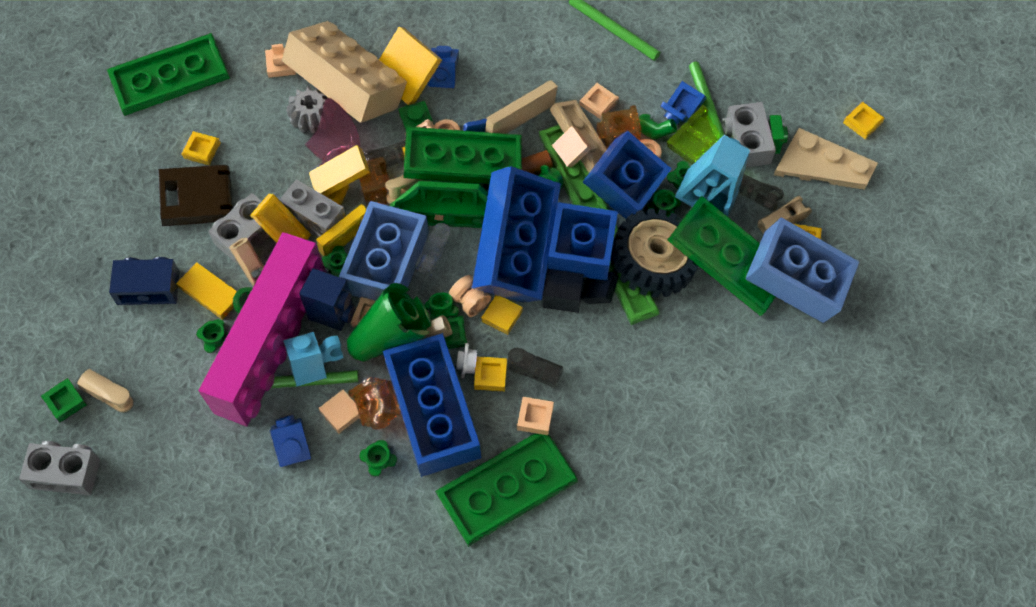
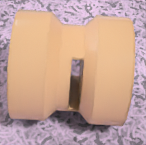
M466 275L452 286L449 294L455 303H461L462 310L469 317H474L487 307L491 301V296L486 292L473 289V277Z

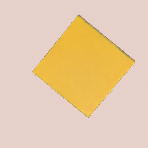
M398 27L379 58L382 63L395 70L399 76L407 81L401 98L407 105L415 104L442 61L439 56L403 27Z

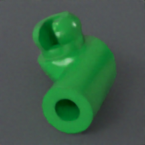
M642 114L636 122L638 131L652 140H657L677 132V125L673 119L658 124L652 118L650 119L651 115Z

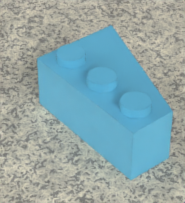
M723 135L687 170L675 198L693 207L696 201L703 196L728 217L739 192L750 150L741 145L738 140Z

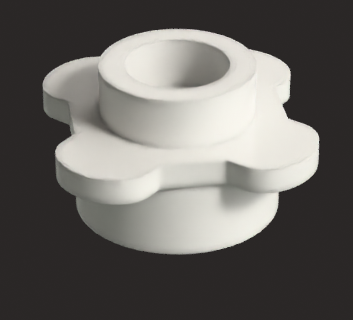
M465 343L464 351H458L456 369L462 370L461 378L463 379L465 373L474 374L476 367L477 350L468 349V343Z

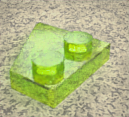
M702 105L667 141L669 149L692 165L720 139V133L716 125H713L706 106Z

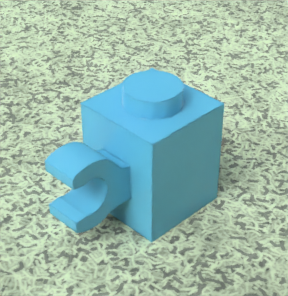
M314 332L284 340L296 386L327 378L324 363L344 358L338 336L326 338L320 346Z

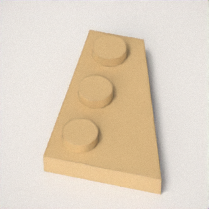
M799 128L777 166L774 176L784 177V175L800 177V180H820L829 182L832 185L865 190L878 163Z

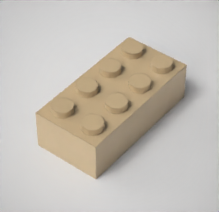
M326 21L289 32L282 61L357 121L363 123L396 110L399 107L407 81L399 76L395 70L378 60L374 54L361 47L356 40L344 34L335 24Z

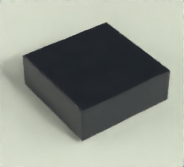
M612 271L608 272L607 280L588 278L581 299L588 304L611 303L619 276Z

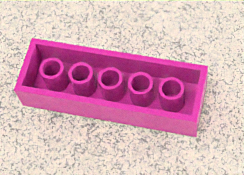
M282 232L198 390L213 414L246 427L251 418H255L258 415L261 407L260 401L265 391L271 389L275 378L274 373L278 365L283 364L286 360L287 353L284 340L296 337L300 332L301 320L306 313L300 292L312 268L327 273L316 243Z

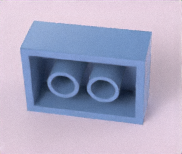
M373 201L369 202L339 275V278L347 280L352 296L376 301L384 289L392 283H399L408 288L429 234L427 216Z
M781 217L764 232L745 279L824 323L841 311L859 261Z

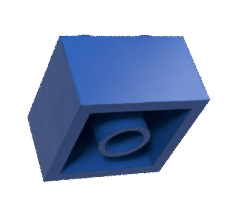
M626 131L614 139L583 180V183L615 211H618L622 217L627 219L631 214L635 215L637 211L643 209L671 168L629 131Z
M558 202L548 256V269L581 273L586 278L607 280L618 211Z

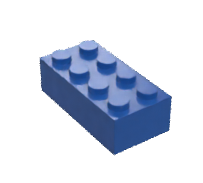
M512 166L491 173L472 283L473 289L522 303L542 300L560 183Z
M443 333L383 351L386 367L420 476L423 477L482 458L480 443Z

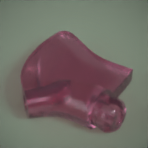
M328 98L324 102L318 129L305 144L322 161L319 166L356 145L360 147L359 135L353 121L346 111L332 98Z

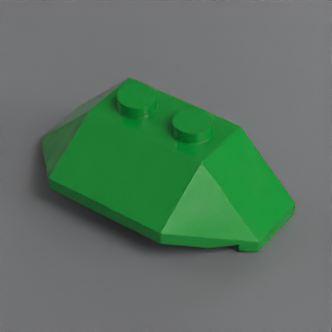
M421 180L392 202L390 206L427 216L428 226L482 228L488 191L479 183ZM435 215H443V221L435 220Z

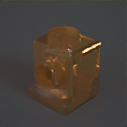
M636 105L630 106V109L602 113L601 122H597V132L600 139H604L606 148L611 145L614 139L626 131H629L640 141L641 125Z
M384 157L366 161L370 173L359 178L366 207L370 201L384 205L388 203L386 199L388 189H386L385 184L390 179Z
M369 377L348 391L349 397L355 400L362 426L372 427L375 430L382 429L390 425V421L401 414L392 383L389 380Z

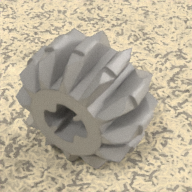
M307 86L304 92L297 89L296 96L289 97V105L286 109L287 115L290 117L291 125L294 128L299 127L302 134L308 128L313 134H315L318 127L325 131L326 123H333V115L336 111L335 105L331 99L317 88L312 91Z

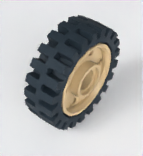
M648 209L646 213L640 210L636 212L635 216L631 214L627 217L626 221L621 223L613 240L611 264H615L613 270L616 274L621 273L620 280L623 283L630 281L628 288L634 291L638 286L641 288L639 294L646 296L648 291H651V297L658 298L662 292L663 297H668L672 292L677 294L682 288L685 289L694 277L699 266L667 241L668 237L680 223L676 221L678 215L671 213L670 217H667L666 210L661 209L657 215L654 209Z

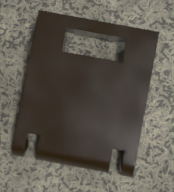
M228 165L158 169L162 226L214 223L233 210L231 179L229 176L230 167ZM167 190H177L178 205L167 206Z

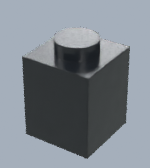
M548 269L543 290V308L579 313L584 274Z

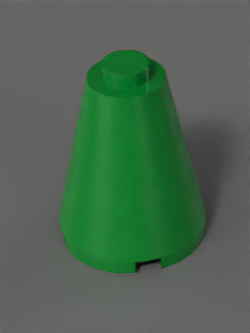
M399 283L390 284L384 289L348 336L347 351L350 356L356 360L366 362L383 355L385 350L408 344L427 336L430 331H427V328L431 326V318L422 301L417 296L412 299L406 293L410 290L406 286Z

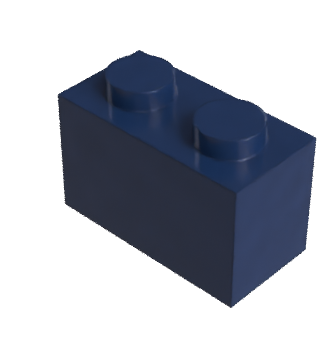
M129 257L124 260H113L109 293L117 305L177 304L178 286L176 283L179 281L180 271L174 260L166 257H156L149 260Z
M312 268L300 292L308 320L342 331L345 323L349 324L355 313V306L352 302V294L349 291L347 280Z

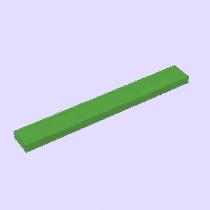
M556 125L539 131V137L545 150L548 151L554 168L562 175L563 186L571 203L609 210L605 201L583 183V180L589 173L582 161L579 160L570 168L566 166L552 147V144L564 134L560 126ZM617 225L615 227V234L618 231ZM610 259L609 272L614 271L613 269H614V265H615V264H611V259ZM621 273L617 274L619 278L615 293L631 325L659 315V309L653 297H651L650 291L645 296L639 294L641 288L638 286L634 291L628 288L630 281L623 283L620 280Z

